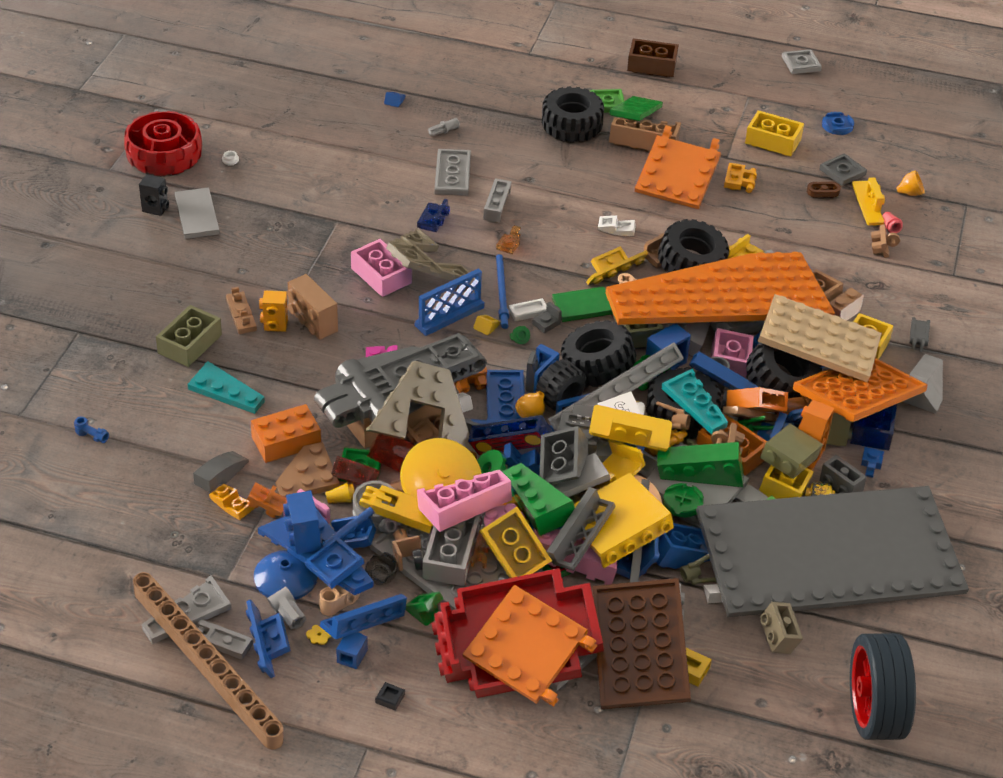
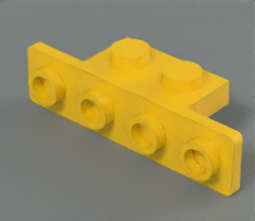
M869 178L868 181H853L852 187L867 225H884L885 221L881 214V208L885 203V196L882 195L880 184L877 183L876 178Z
M619 246L593 258L590 262L597 273L589 277L586 281L587 285L592 283L598 284L607 276L611 278L620 270L624 272L630 269L631 265H640L645 261L648 251L645 250L628 258L622 247Z

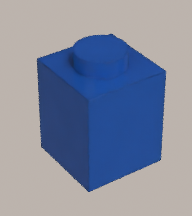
M357 632L343 637L336 648L337 663L358 669L368 651V636Z

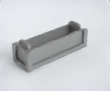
M495 178L484 207L483 220L500 223L501 213L507 196L511 193L512 181Z

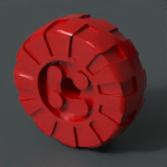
M156 111L137 117L127 126L124 136V148L129 163L136 167L138 171L145 174H154V176L176 175L192 168L198 162L202 154V136L198 124L191 117L174 111Z

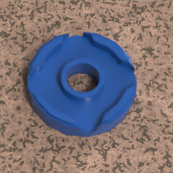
M842 112L827 113L822 119V127L827 132L835 135L849 134L852 132L855 124L851 116H845Z

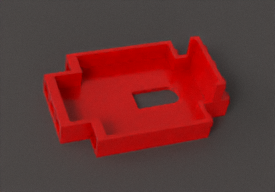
M560 568L458 588V597H454L456 610H451L449 602L440 603L441 611L434 614L435 622H432L434 636L438 635L439 642L435 643L437 656L441 655L442 662L438 663L440 675L445 676L447 683L468 679L470 691H475L477 698L516 691L463 657L465 650L512 587L516 585L588 630L587 636L596 640L595 644L597 647L593 653L579 645L552 683L581 678L579 656L604 652L590 583L564 588Z

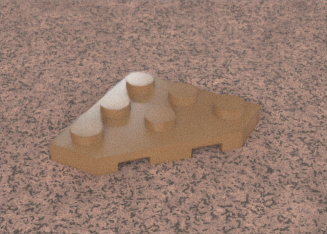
M323 442L302 447L275 482L278 494L286 498V495L297 493L299 489H302L303 491L311 490L312 495L340 486Z

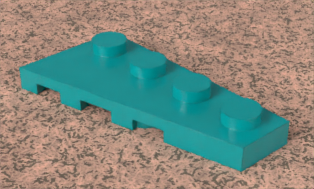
M693 369L662 383V390L685 409L711 435L715 431L727 428V419L719 407L711 401L712 397L708 392H705L700 379L697 380Z

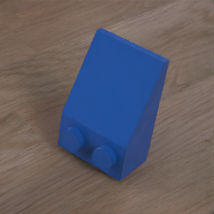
M673 523V529L659 536L658 551L660 555L656 563L664 568L676 569L709 554L701 528Z

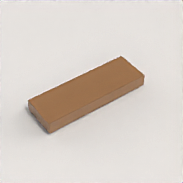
M739 406L723 407L724 415L743 419L766 416V419L757 422L776 421V414Z

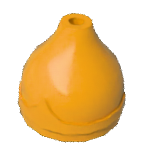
M916 170L906 174L901 183L896 187L898 193L909 196H920L925 193L922 180Z
M543 392L527 393L517 400L515 409L520 417L529 422H537L541 419L545 411Z

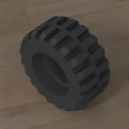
M561 87L558 90L551 91L543 100L541 123L547 134L552 135L553 138L560 139L563 142L570 141V143L575 141L583 142L597 136L602 130L604 103L593 91L590 92L589 89H581L580 87Z
M696 219L677 221L670 225L664 233L658 250L659 262L665 271L672 272L727 259L729 245L725 236L722 237L723 234L719 230L717 231L713 225H708L704 221L699 222ZM688 250H693L699 254H694Z
M599 320L591 324H584L585 326L578 327L574 332L568 334L561 347L562 359L568 360L585 373L587 377L585 387L603 386L631 369L636 362V351L630 331L624 325H618L615 321L604 320V322H600Z
M760 342L751 352L746 362V371L751 383L762 388L788 392V398L803 397L800 393L793 390L794 382L822 372V365ZM777 363L784 366L791 373V375L781 370Z
M682 368L670 369L665 371V373L662 372L657 378L652 380L647 395V416L671 421L672 416L677 414L658 406L656 402H661L677 409H683L679 404L674 403V400L662 390V383L690 370L689 368L687 370H682ZM700 371L695 372V377L697 380L700 379L705 392H708L712 397L711 401L720 409L722 394L715 381L712 382L708 375L704 376ZM690 415V427L685 431L687 432L686 437L694 439L698 436V431L704 427Z

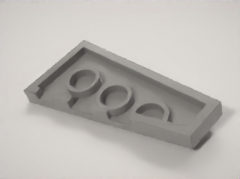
M212 575L206 578V582L201 586L196 585L190 590L191 593L184 598L179 597L174 601L195 625L199 620L206 621L231 609L230 601ZM153 617L142 624V629L151 644L170 637Z

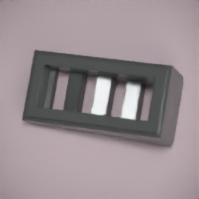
M536 351L530 353L527 362L525 387L527 392L534 391V375L540 368Z

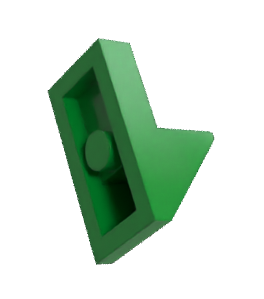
M440 592L420 594L406 604L405 610L423 625L428 626L435 621L434 614L440 612L438 610V603L444 598Z

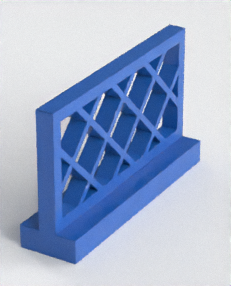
M478 268L419 296V319L415 320V327L427 336L483 309L485 302L481 300L482 271ZM475 277V280L470 285V281L472 280V278ZM461 284L458 290L454 291L456 287ZM469 287L467 291L464 293V295H462V292L465 290V288ZM446 291L444 296L442 298H439L441 294ZM453 293V297L450 299L449 302H447L448 298ZM432 298L426 306L425 301ZM438 300L439 303L436 305L434 309H432L433 305Z

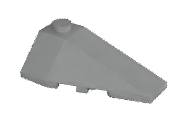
M925 354L909 375L928 384L927 390L902 402L936 414L943 400V360Z

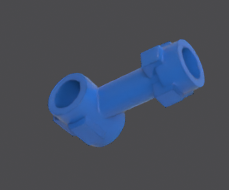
M80 416L75 419L74 427L77 435L85 436L89 434L94 436V441L105 443L108 440L109 433L103 428L95 429L89 426L88 420L85 417Z

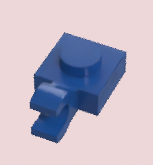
M864 447L861 465L867 467L865 476L873 477L875 468L881 470L884 451Z

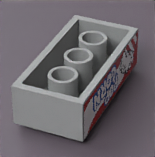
M482 514L441 532L433 526L423 559V579L465 586L482 525Z

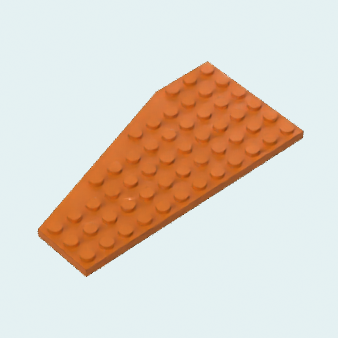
M795 251L791 253H750L608 286L605 292L618 325L765 321L775 294L795 302H801L814 309H820L825 313L835 314L801 252Z

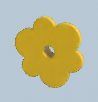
M313 625L312 629L306 632V636L312 644L325 645L328 639L332 637L318 625Z

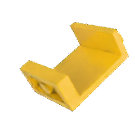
M610 439L608 442L612 454L603 462V465L611 479L594 487L601 489L629 472L635 476L646 465L642 451L636 447L634 448Z

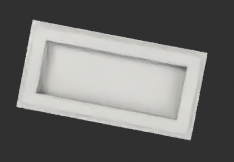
M542 298L509 305V312L516 322L538 316L546 311L547 305Z

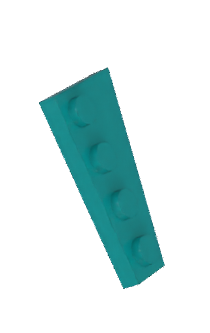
M209 361L204 364L188 383V390L254 414L265 402L263 395Z

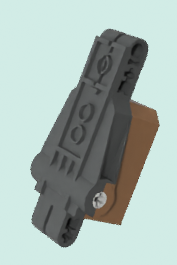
M457 333L421 348L411 346L358 360H346L336 370L335 384L319 390L314 396V401L335 428L347 425L364 448H368L392 438L366 431V428L371 425L387 397L394 391L402 375H405L411 362L418 361L449 369L453 382L481 372L486 367L487 360L465 335ZM410 401L407 424L412 429L425 417L432 422L436 420L438 415H441V409Z

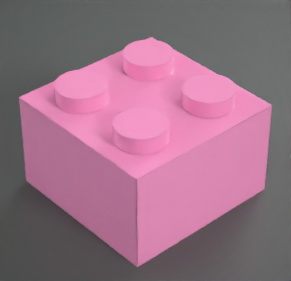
M717 328L712 342L710 358L722 357L729 362L730 370L746 378V362L752 352L754 336Z

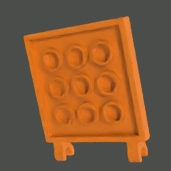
M666 125L663 135H657L635 186V192L699 210L721 156V152H718L720 140L713 138L710 149L670 139L672 127Z
M514 585L465 650L463 657L537 704L542 699L554 707L559 699L557 698L558 694L548 689L579 645L593 653L597 645L594 638L587 636L588 630Z

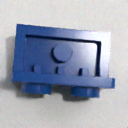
M357 516L332 520L331 525L335 533ZM371 517L341 540L352 549L371 546L377 530Z

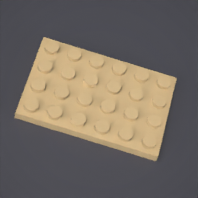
M775 294L758 342L868 382L882 333Z

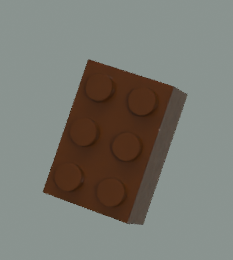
M633 38L628 57L627 71L674 77L679 44Z

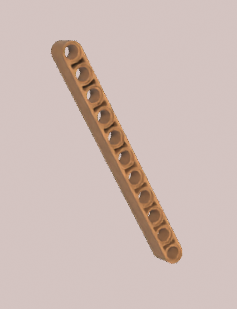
M146 572L135 575L133 586L134 594L138 601L261 743L271 750L280 748L283 744V725L152 575Z

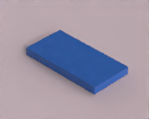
M487 370V418L495 419L494 421L527 423L515 409L517 400L525 394L524 370Z

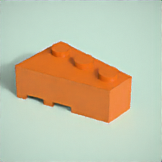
M812 400L809 406L803 408L801 413L803 419L798 428L823 444L818 458L807 467L812 471L825 451L835 409L815 400Z

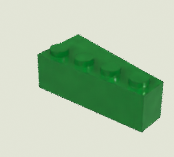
M739 442L669 447L667 451L658 450L657 467L659 477L662 480L743 487L744 470Z

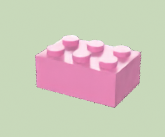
M378 239L351 252V269L383 297L411 284L412 269L405 268L402 262L391 255L392 253L386 249L387 244Z

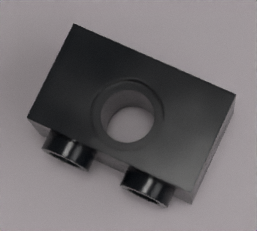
M146 174L139 183L142 212L162 216L165 210L169 208L165 178Z

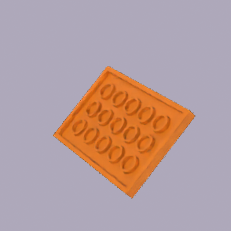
M875 358L868 382L833 369H827L794 382L793 390L804 397L835 408L834 413L845 417L848 421L855 422L926 392L928 384Z

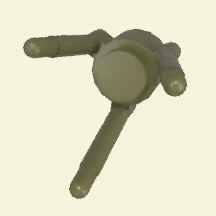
M709 554L680 567V574L684 582L691 581L692 585L717 582L716 577L698 578L701 575L699 565L710 559Z

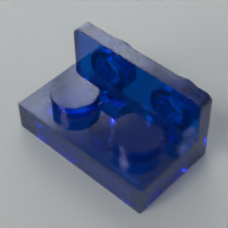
M444 199L441 205L428 202L417 222V228L437 232L439 227L443 226L445 216L449 215L450 206H448V199Z

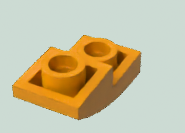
M222 484L209 494L213 502L238 520H241L254 510V508L248 506V500L240 497L236 489L226 484Z

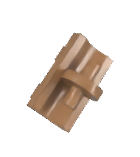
M885 224L880 225L879 231L871 232L873 254L883 253L884 258L889 257V246L895 247L900 243V236L893 232L886 234Z
M731 423L729 431L724 432V430L720 429L712 433L711 441L713 444L739 442L740 446L744 441L745 434L736 431L737 424Z

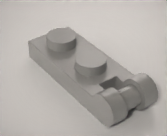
M199 620L196 624V627L218 651L241 660L253 645L252 638L208 621Z

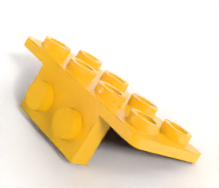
M595 405L589 434L667 451L672 422Z

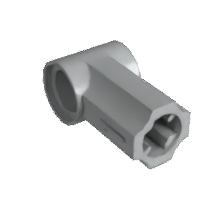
M286 586L267 598L276 614L280 613L291 630L303 626L306 617L297 606L293 595Z

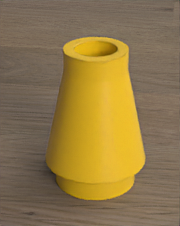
M347 482L325 492L328 504L352 502L355 489L353 483L348 484Z

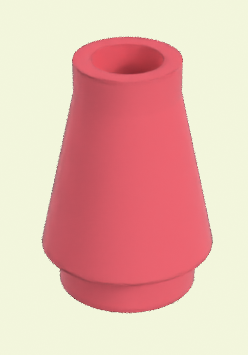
M885 212L882 215L888 232L899 233L902 230L903 222L901 219L890 212Z

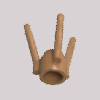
M656 402L658 406L677 413L672 416V429H689L691 418L689 414H685V409H677L670 405Z

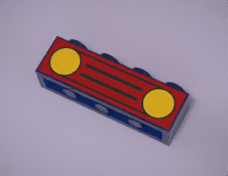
M542 415L480 424L471 427L468 442L478 455L494 449L504 452V445L512 443L517 450L541 446V435L551 433L552 428Z

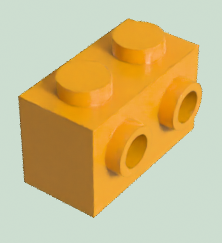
M264 290L263 298L259 300V309H263V312L260 314V323H264V331L286 332L288 324L287 291Z

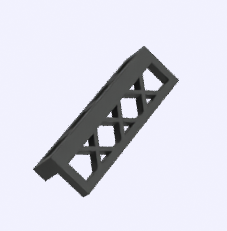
M589 487L546 551L552 560V564L574 571L616 507L615 503L601 499L597 490ZM599 506L607 507L604 512L596 514ZM596 521V525L593 528L585 530L587 524ZM585 537L586 540L583 544L574 545L577 540ZM575 554L571 563L564 561L566 556Z

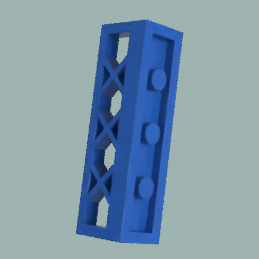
M399 594L320 621V627L334 639L357 633L403 617L405 615L407 597Z

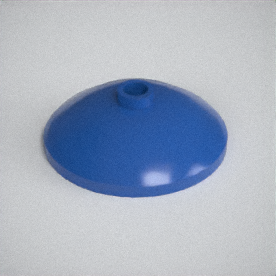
M287 550L273 552L265 556L257 564L254 571L255 586L267 598L286 586L294 599L297 600L311 592L318 580V577L305 566V563L289 554Z

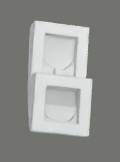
M617 215L600 216L598 230L620 236H634L635 220L618 221Z

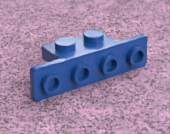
M250 599L246 601L248 607L246 615L252 624L250 632L256 641L254 649L260 658L258 666L262 673L266 672L270 678H273L275 673L271 660L291 651L283 617L280 613H277L262 620L259 609Z

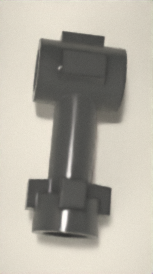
M386 518L379 523L378 528L381 533L390 535L394 533L396 528L404 524Z

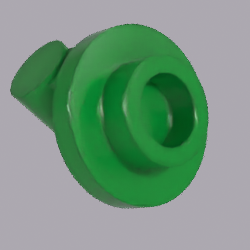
M517 326L510 333V339L514 340L517 344L527 343L531 336L529 329L525 326Z

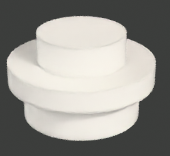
M226 151L223 154L222 162L224 164L233 166L238 163L239 156L235 151Z

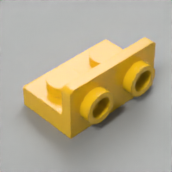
M746 234L744 237L739 238L732 246H729L727 259L750 253L763 252V250L750 244L751 235Z

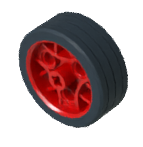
M898 633L861 634L856 638L850 660L851 707L857 731L865 740H902L909 735L913 726L916 707L915 670L909 645L905 638Z

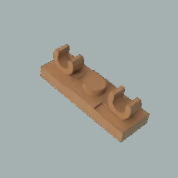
M239 287L231 288L232 293L226 294V300L238 334L257 331V326L244 291L239 292Z

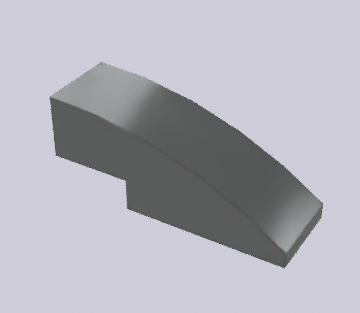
M234 451L218 455L193 473L194 484L211 493L219 484H226L249 462V459Z

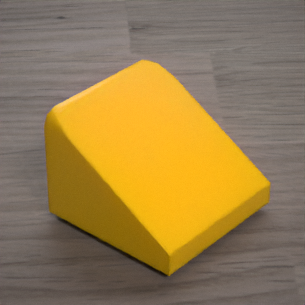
M479 315L473 328L485 335H489L501 322L489 315Z

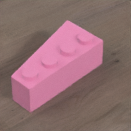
M501 470L476 475L473 480L459 479L455 480V484L448 486L438 484L434 485V489L427 491L424 488L418 489V508L437 530L441 532L511 501V480Z

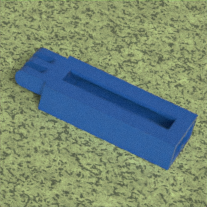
M700 351L693 356L689 363L690 367L702 372L704 375H708L711 379L730 390L758 387Z

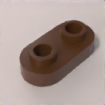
M810 182L806 192L813 198H834L839 196L841 186L836 182Z

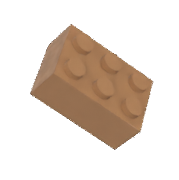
M307 274L289 281L287 290L289 312L294 314L300 323L304 324L310 333L314 334L319 340L338 332L337 303Z

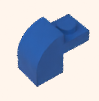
M512 443L504 445L507 469L522 463L540 476V454L536 449L521 455Z

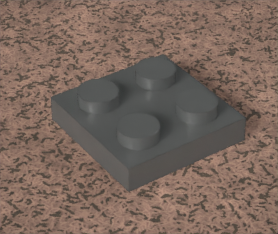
M845 153L820 164L819 170L841 186L867 174V169Z

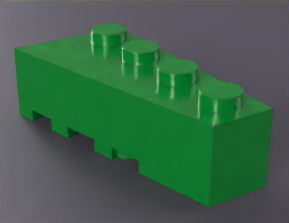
M522 463L503 471L511 480L512 496L539 536L549 533L566 523L575 509L573 500Z

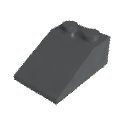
M579 426L541 435L540 477L551 485L579 479L588 457V438Z

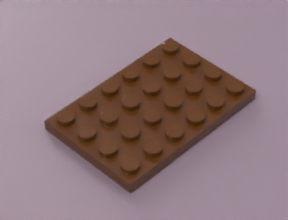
M679 578L592 586L593 600L604 652L597 653L601 710L691 702Z

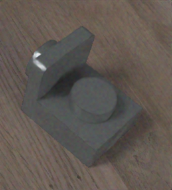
M548 302L546 311L532 318V324L543 333H546L561 324L562 311L553 303Z

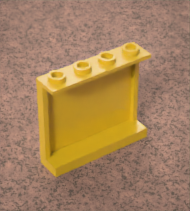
M629 472L597 491L601 499L614 502L616 507L590 545V548L600 557L602 567L606 568L673 529L672 514ZM578 501V502H576V503L574 504V507H575V508H576V506L578 505V503H579L580 501ZM599 506L596 514L604 512L607 507ZM596 521L587 524L585 530L593 528L596 525Z

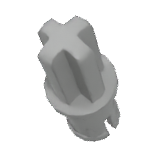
M457 118L441 121L440 124L428 128L429 135L435 136L443 132L446 134L450 130L459 128L460 123Z

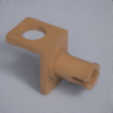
M399 529L396 530L393 535L395 541H392L393 558L399 571H403L402 558L412 556V551L415 549H421L420 536L408 537L404 529H401L402 534H400Z

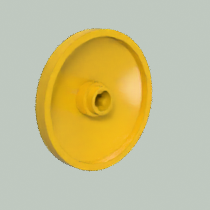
M433 438L418 443L408 452L401 466L400 480L404 493L417 498L418 489L424 488L427 491L434 489V485L438 484L448 486L455 484V480L459 479L473 480L474 476L482 473L476 458L466 447L453 440Z

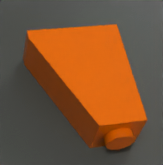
M762 387L727 390L726 407L739 406L763 412H787L788 392Z

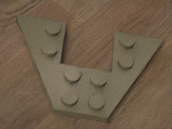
M416 228L414 232L409 231V233L402 235L400 239L396 238L394 241H390L386 247L392 253L391 255L401 261L402 265L408 269H414L450 281L470 273L461 264L436 263L424 252H437L439 245L420 228ZM475 277L472 278V280L470 281V285L475 280Z
M418 361L411 362L405 375H402L394 391L387 397L371 425L366 428V431L398 439L406 438L411 401L441 409L438 438L453 440L468 450L475 452L469 443L472 441L450 370Z

